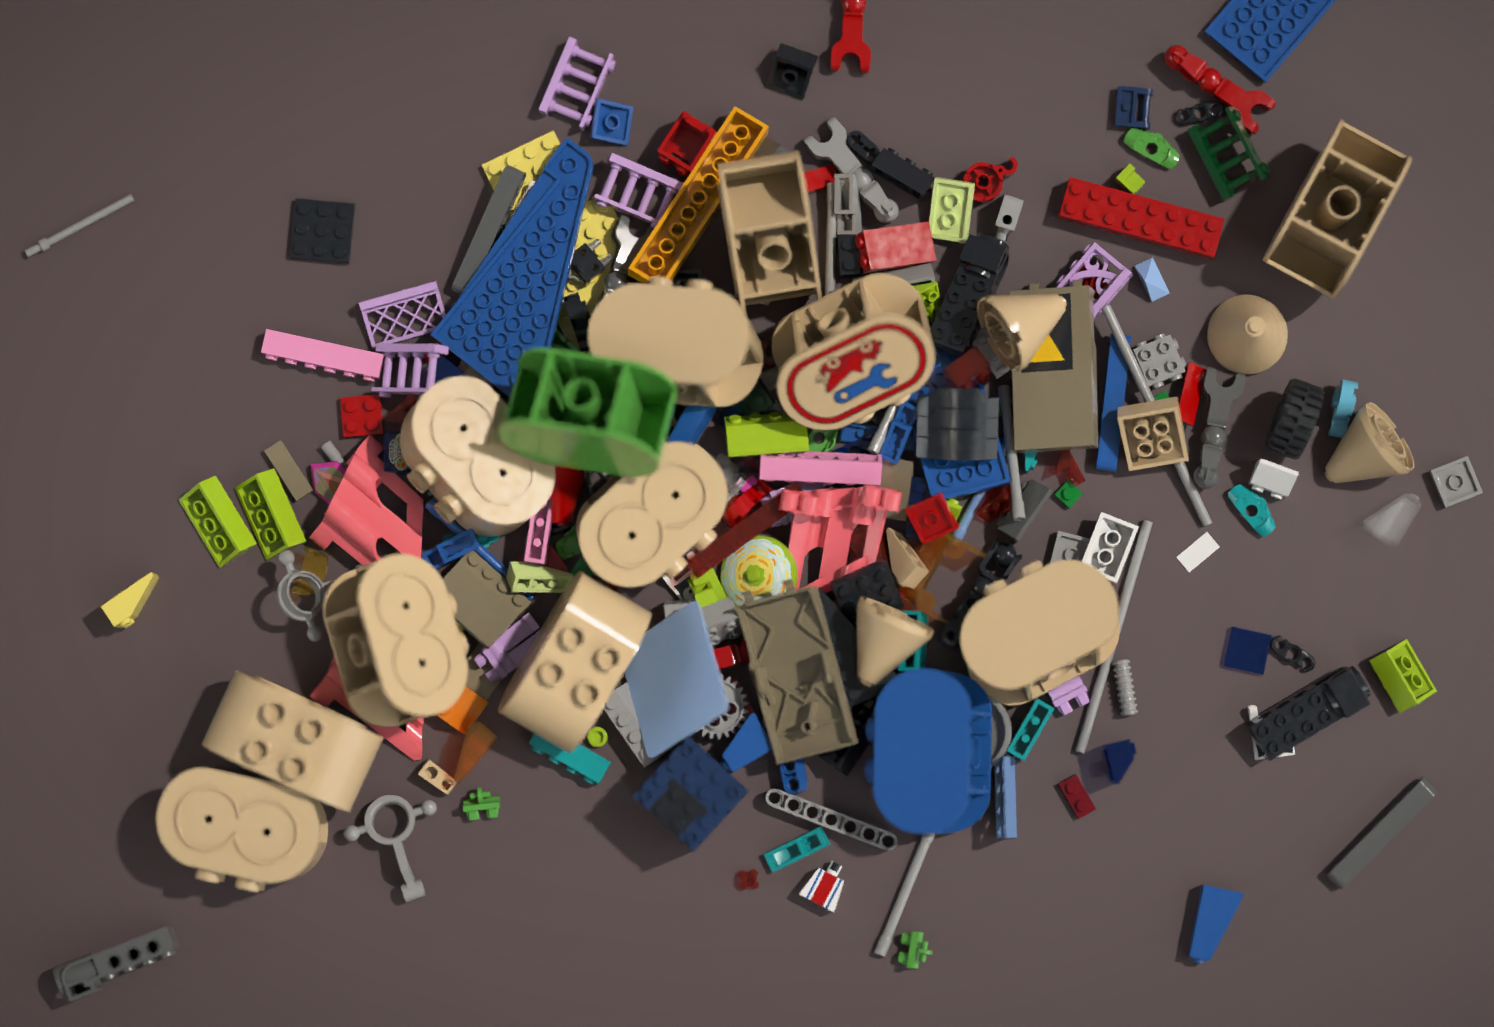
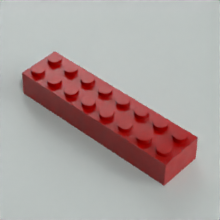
M1069 177L1058 219L1209 260H1213L1225 220V218Z

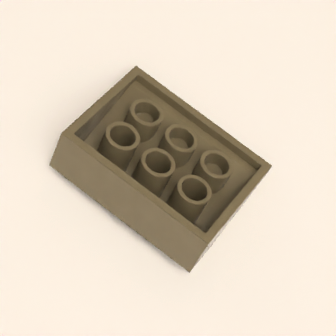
M475 551L465 555L443 578L447 593H451L456 601L457 612L454 616L455 621L487 649L524 614L531 604V601L521 592H512L508 581Z

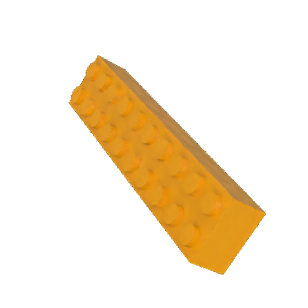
M734 106L629 266V276L642 284H648L650 277H663L673 280L721 207L718 183H720L718 164L753 158L768 135V125Z

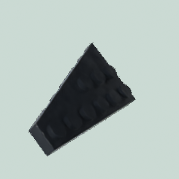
M818 588L849 707L880 695L885 686L897 675L892 670L877 684H871V686L860 682L861 678L857 676V629L821 588Z

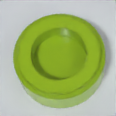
M594 727L588 732L587 739L590 745L602 747L607 742L608 735L603 728Z

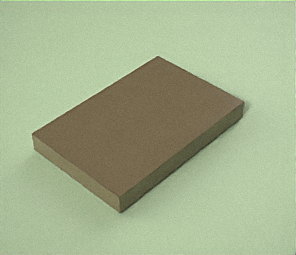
M882 459L881 485L875 486L888 487L902 492L898 513L887 510L886 518L908 520L904 509L910 505L914 461L900 459L896 465Z
M479 642L467 659L468 674L465 685L487 701L502 681V678L491 683L485 675L493 669L491 663L488 662L480 668L475 662V657L482 652L481 649L484 647Z

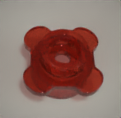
M752 869L747 872L741 870L738 873L741 881L739 884L740 889H757L759 887L757 870Z

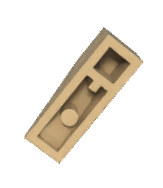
M888 527L886 534L892 572L896 576V581L899 585L915 589L929 571L902 532Z

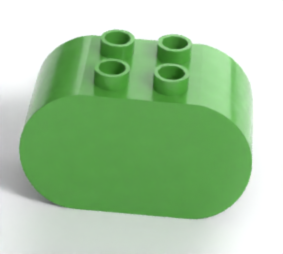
M532 348L520 354L518 359L519 368L506 416L498 431L500 440L508 448L524 457L545 464L625 477L648 476L658 470L678 394L676 385L669 377L650 366L621 359L548 348Z

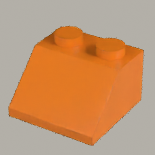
M465 685L458 700L451 707L436 715L466 735L489 702Z

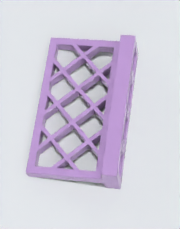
M437 281L359 302L372 349L376 348L373 337L376 329L387 334L385 340L380 342L381 344H392L434 331L437 326L429 323L434 312L441 315L442 318L446 316ZM436 294L438 300L434 309L424 304L427 296ZM424 297L422 302L417 300L418 298ZM414 300L420 304L415 314L404 309L408 301ZM393 305L401 309L396 320L385 314L388 308ZM422 305L432 310L428 321L417 316ZM438 305H439V307H440V311H441V312H439V311L436 310L437 307H438ZM385 308L383 313L379 311V309ZM375 311L382 315L377 325L368 320L367 313ZM403 311L413 316L409 326L398 321ZM383 317L394 322L389 332L379 327ZM415 318L426 323L422 331L417 332L410 328ZM396 323L406 328L404 335L401 337L391 334ZM370 325H372L373 327H375L374 330H373V332H372V330H371ZM427 325H430V326L433 327V328L426 329ZM408 330L413 332L412 334L406 335ZM389 335L394 338V339L387 340L388 337H389Z

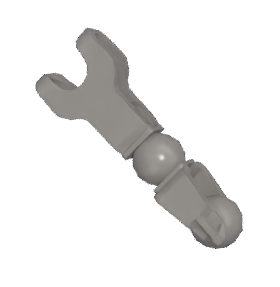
M831 117L827 123L828 128L832 132V138L828 142L820 143L813 136H807L804 139L805 146L816 159L830 161L841 174H855L858 192L863 202L874 211V216L878 221L892 223L898 217V205L892 199L886 197L878 182L873 180L871 172L864 169L862 164L846 146L847 134L845 128L835 117Z

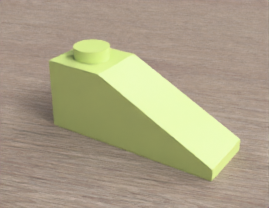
M510 562L506 576L512 592L562 593L573 578V574L532 562Z

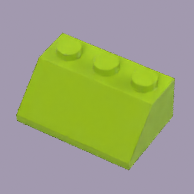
M1407 639L1369 660L1399 713L1419 704L1437 692Z

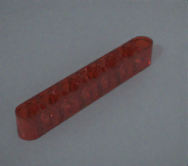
M797 482L786 489L803 491ZM781 493L687 561V566L697 579L790 512L779 510Z

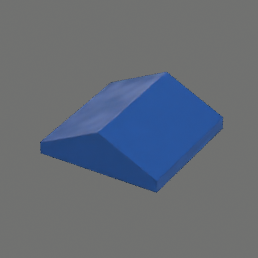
M597 98L590 138L603 143L628 146L634 107Z

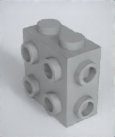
M1164 333L1155 336L1153 342L1147 344L1146 341L1134 345L1135 349L1132 350L1148 386L1152 387L1153 390L1164 386L1163 382L1169 379L1171 382L1181 379V374L1186 372L1185 368L1187 367L1183 356L1180 357L1177 352L1179 349L1177 340L1175 338L1172 339L1171 335L1165 336Z

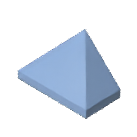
M1153 257L1134 266L1151 302L1170 294Z

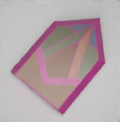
M338 461L310 464L314 493L330 505L347 469Z

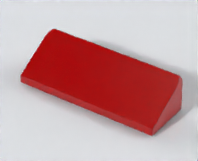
M1188 362L1178 402L1182 423L1194 426L1206 369Z

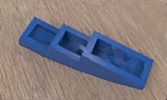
M923 385L912 393L906 402L899 406L880 451L882 459L896 465L898 464L917 422L918 395H928L929 387Z
M471 528L422 553L421 559L429 563L435 570H438L481 546Z

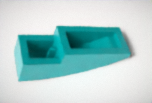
M821 826L764 854V857L773 873L831 843Z

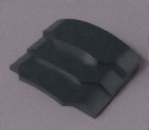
M938 387L930 395H918L916 457L943 460L997 459L999 397H987L979 388Z

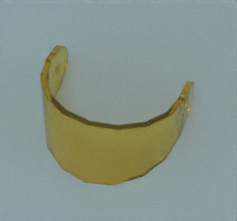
M304 546L305 557L301 571L315 574L323 583L328 569L326 553ZM297 579L295 585L291 588L292 592L300 595H311L314 593L311 585L302 579Z

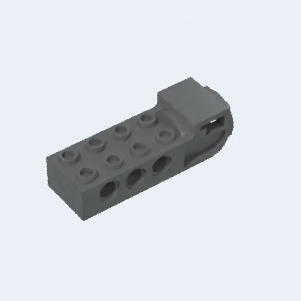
M172 925L166 926L96 954L91 952L55 966L53 968L54 977L63 999H69L70 1002L102 991L105 981L120 976V971L128 973L139 969L138 964L142 963L143 966L157 962V957L159 956L163 959L177 954L176 950L180 948ZM153 942L158 944L156 952L152 949ZM134 949L139 952L138 959L133 956ZM116 956L120 959L119 966H116L114 963ZM83 983L85 987L90 986L91 990L79 994L76 985Z

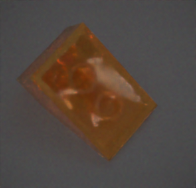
M481 721L477 723L472 722L465 730L468 733L464 738L454 778L456 783L463 781L499 738Z

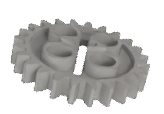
M720 674L727 703H733L735 711L732 714L724 713L727 721H724L720 716L716 726L707 724L701 728V736L704 737L708 732L710 739L713 738L714 734L720 739L721 733L729 737V730L735 734L734 727H742L739 721H746L742 714L749 712L744 709V706L748 705L749 702L743 701L747 694H740L743 687L736 688L738 681L730 683V676L723 680V674Z

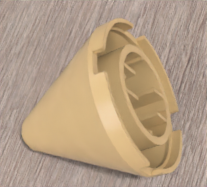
M1058 294L986 296L978 301L977 315L981 328H987L990 337L986 340L995 355L1008 369L1012 371L1017 369L1018 372L1026 368L1066 311L1067 303L1063 296Z
M1239 295L1223 302L1210 318L1207 331V342L1210 352L1222 367L1233 373L1249 375L1261 373L1272 367L1280 359L1286 348L1288 331L1285 319L1273 303L1260 296Z
M1369 402L1358 410L1327 463L1324 473L1326 478L1334 483L1404 475L1414 469V459L1405 439H1400L1395 432L1396 426L1392 420L1376 404Z
M861 596L857 603V676L861 678V683L871 686V684H877L930 640L934 630L925 623L908 617V614L870 598L864 600V597Z

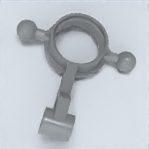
M284 550L279 554L278 560L281 565L286 567L288 574L278 583L276 591L278 604L288 617L297 621H306L309 628L307 630V637L311 641H319L323 636V630L316 626L314 617L323 608L325 594L335 580L322 583L311 572L295 570L293 565L294 554L289 550ZM359 564V565L355 566V568H356V569H357V568H360V567H362L363 565H362V564ZM293 579H302L313 588L316 601L311 611L300 610L292 602L289 595V585Z
M385 795L370 804L365 814V825L359 827L354 825L347 826L344 830V837L348 841H355L361 834L368 832L370 837L376 842L383 845H393L401 873L406 882L401 885L405 901L409 902L424 897L426 894L421 879L415 880L402 842L412 833L415 826V816L421 814L431 816L436 812L437 806L434 801L425 800L420 807L413 809L402 797ZM390 804L401 806L405 809L408 816L405 830L393 838H385L377 834L374 829V817L378 810Z

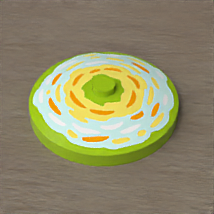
M754 535L741 539L730 548L723 560L721 585L726 597L732 596L735 607L745 603L742 592L750 590L754 601L786 592L782 581L792 579L796 589L798 572L795 559L790 550L775 538Z

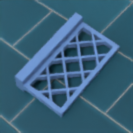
M1003 756L994 765L996 838L1017 837L1015 756Z

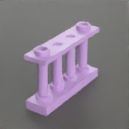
M569 37L541 102L539 112L547 116L549 111H555L581 122L579 127L580 130L584 131L585 127H589L592 122L593 116L591 112L596 99L599 96L608 72L613 71L616 61H614V55L611 53L606 60L579 49L577 39ZM578 56L604 67L600 77H595L571 67L572 65L569 64L571 58ZM569 74L596 85L592 96L565 86L562 82L564 75ZM556 93H564L588 103L585 113L581 114L557 104L554 100Z
M611 153L607 160L611 164V171L601 195L594 194L592 199L596 200L595 204L606 208L608 205L651 224L650 227L655 228L669 207L674 194L679 192L684 183ZM624 169L629 171L630 177L620 202L617 203L608 199L618 172ZM641 176L648 179V186L636 211L627 207V203L637 179H640ZM660 184L666 187L665 190L667 192L655 219L646 215L645 212L655 187H658Z
M376 343L375 351L383 353L385 357L382 387H372L371 391L378 392L380 397H391V394L423 395L435 385L437 358L440 355H448L449 347L438 344ZM395 354H398V357H400L397 388L390 387L392 363ZM410 355H413L411 388H405L407 360L410 358ZM425 355L429 357L426 388H419L422 358H425Z

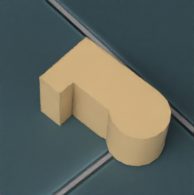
M430 759L426 761L418 772V775L447 795L458 783Z

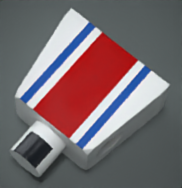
M831 861L827 871L818 868L801 890L800 895L834 912L844 883L842 879L837 877L842 866Z

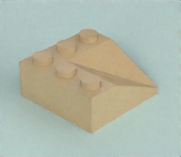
M1177 397L1118 407L1117 418L1129 471L1189 461Z

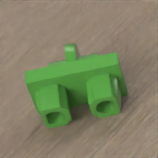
M481 786L477 787V793H470V799L463 800V812H466L470 821L479 819V810L485 809L487 818L498 817L500 796H491L490 791L483 792Z
M912 931V933H902L901 944L910 945L909 953L900 952L899 963L907 965V968L919 969V962L926 961V954H933L932 950H927L928 942L923 941L924 932Z

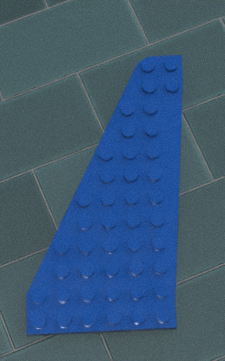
M568 137L554 152L544 167V171L456 303L430 334L443 346L449 347L452 353L508 397H511L519 368L518 359L520 354L532 348H552L594 169L593 161L585 150Z

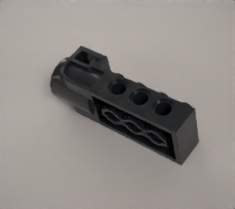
M983 233L977 236L969 234L959 257L960 264L930 330L933 348L967 360L973 342L980 331L977 303L986 296L996 294L1009 263V246L1002 240Z
M1354 666L1349 668L1340 667L1246 722L1245 725L1264 758L1271 761L1341 718H1348L1370 705L1368 697L1371 696V692Z

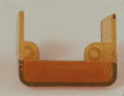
M948 533L926 544H922L917 555L929 572L915 589L900 585L899 594L919 610L948 625L950 619L933 610L936 599L931 592L925 590L944 555L957 559L964 554L966 549H969L985 558L987 552L953 533Z

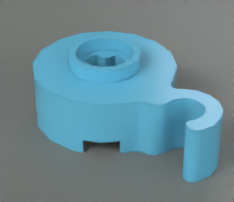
M1341 379L1338 388H1335L1331 402L1333 415L1328 436L1342 439L1346 433L1350 421L1349 416H1352L1357 397H1355L1354 390H1358V382Z

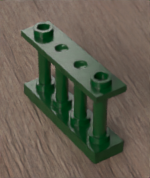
M1234 106L1225 108L1228 115L1205 128L1196 125L1187 129L1223 201L1233 198L1235 196V188L1257 176L1261 180L1270 178L1268 166L1265 162L1261 161L1241 121L1242 115ZM1232 122L1237 133L1214 146L1210 145L1206 139L1208 135ZM1241 140L1246 151L1224 163H1219L1216 158L1217 153ZM1250 158L1255 169L1233 181H1228L1225 176L1226 170Z

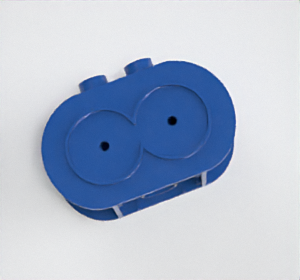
M923 668L909 670L896 676L881 692L875 707V718L870 717L867 721V739L869 742H874V758L867 760L866 779L868 783H874L873 792L876 803L886 819L896 827L907 832L954 833L967 829L984 815L990 801L992 706L989 696L979 683L960 673Z

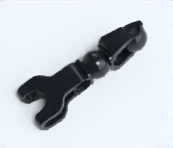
M998 538L993 541L991 548L978 566L980 574L972 580L968 596L963 600L939 637V643L943 648L952 649L961 639L964 620L971 610L967 607L966 602L974 600L977 603L985 598L983 590L999 580L1006 581L1015 566L1022 559V554L1017 555V551L1012 544L1007 542L999 543ZM991 556L998 566L1008 567L1001 578L995 577L992 572H987L985 569V565ZM947 634H952L954 640H949Z

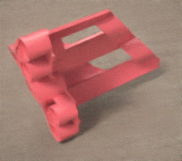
M871 485L857 488L816 489L806 492L782 490L779 510L794 512L788 549L792 553L797 566L798 579L796 590L817 585L824 593L832 590L829 582L876 562L887 510L898 513L902 492L888 487ZM858 524L868 525L863 557L846 565L851 534ZM821 547L823 555L819 578L799 588L806 554L813 548Z

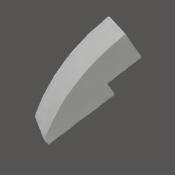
M835 174L834 214L837 215V235L858 234L862 231L861 207L855 174Z

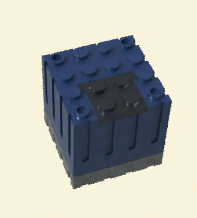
M688 736L684 743L678 746L670 755V758L656 770V774L651 776L642 786L643 788L637 791L633 797L640 801L652 815L694 852L749 791Z

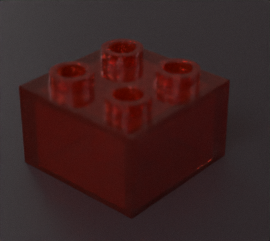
M975 346L944 369V381L950 388H973L978 383L982 385L990 378L991 364Z

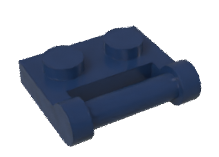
M1118 86L1114 127L1150 130L1149 115L1153 89ZM1137 95L1143 96L1141 121H1135Z

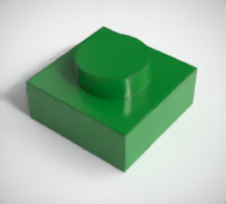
M1068 480L1057 491L1055 496L1065 506L1070 508L1083 493Z
M581 558L570 571L573 577L580 571L590 577L595 573L589 564Z

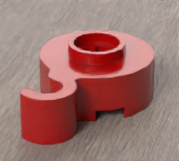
M1010 157L1011 170L1005 169L1002 165L996 166L987 162H978L970 166L965 173L963 181L975 183L973 201L977 203L993 201L1001 192L1003 176L1010 177L1016 173L1018 168L1017 160L1014 157ZM980 178L988 180L986 187L978 185Z
M759 478L754 487L749 488L741 496L739 494L736 495L725 507L727 511L722 515L721 520L733 530L735 526L739 525L752 510L751 508L753 506L756 507L773 488L764 479Z

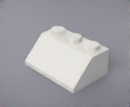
M1101 512L1082 562L1095 567L1109 582L1117 584L1139 526Z

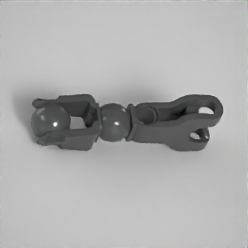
M621 215L617 219L611 234L616 251L609 274L604 280L605 289L599 295L597 305L615 289L629 285L628 279L631 276L628 275V268L654 230L653 227H648L642 236L638 238L630 234L628 229L630 219L627 216Z
M1208 367L1205 372L1202 391L1207 397L1209 405L1205 429L1201 433L1202 445L1199 451V464L1193 473V479L1201 489L1212 488L1218 482L1219 474L1216 468L1222 454V446L1226 441L1224 431L1228 422L1230 406L1244 392L1245 374L1238 373L1230 387H1222L1216 381L1217 371L1215 368Z

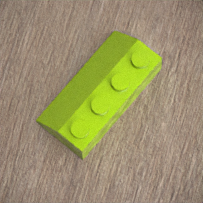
M771 412L770 414L752 413L747 416L731 415L724 417L725 439L729 457L809 451L807 427L796 422L787 412Z
M275 469L255 474L235 487V491L266 561L279 556L284 550L290 551L306 542L303 531Z
M216 475L199 482L179 499V502L219 568L243 555L257 544Z

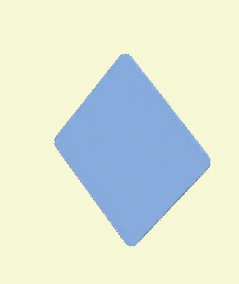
M692 601L645 632L636 653L624 671L645 749L650 758L657 757L720 717L728 708L700 605L697 601Z

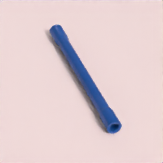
M432 498L425 506L426 509L437 519H440L456 535L466 531L456 520L449 524L440 517L434 508V505L437 503L435 499ZM480 544L481 547L474 551L506 579L508 569ZM521 592L529 601L536 595L535 592Z

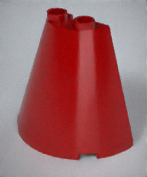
M554 465L555 482L551 493L552 523H557L558 526H567L569 521L574 518L587 470Z

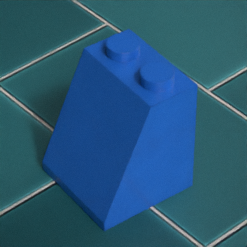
M754 713L749 716L723 754L724 759L721 762L727 771L731 770L734 773L773 750L769 737Z

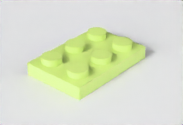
M940 177L934 178L929 218L932 238L966 243L969 235L975 183Z

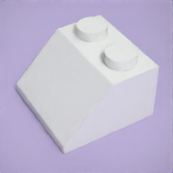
M1261 458L1255 463L1248 484L1257 492L1263 493L1265 490L1271 493L1270 496L1282 500L1283 497L1287 498L1299 472Z

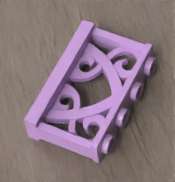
M1097 243L1089 244L1082 252L1084 256L1080 260L1076 259L1069 269L1071 271L1067 276H1061L1056 283L1058 285L1056 288L1066 287L1068 284L1069 287H1072L1073 280L1098 277L1096 289L1101 297L1098 300L1093 298L1094 321L1101 314V309L1112 301L1133 276L1131 271ZM1099 255L1104 259L1102 270H1098V261L1096 265H1090V259L1093 256ZM1109 262L1121 271L1120 275L1106 271ZM1085 265L1087 270L1079 272ZM1102 278H1106L1103 283H1108L1107 289L1100 287Z

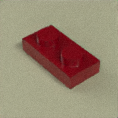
M1077 774L1058 784L1078 819L1096 810Z

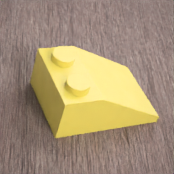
M150 572L101 606L114 627H124L126 629L135 623L134 619L138 617L159 579L157 574Z

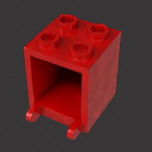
M682 111L657 150L659 162L668 168L673 166L679 175L687 178L717 134V131L697 120L688 112ZM672 153L689 162V165L672 156Z

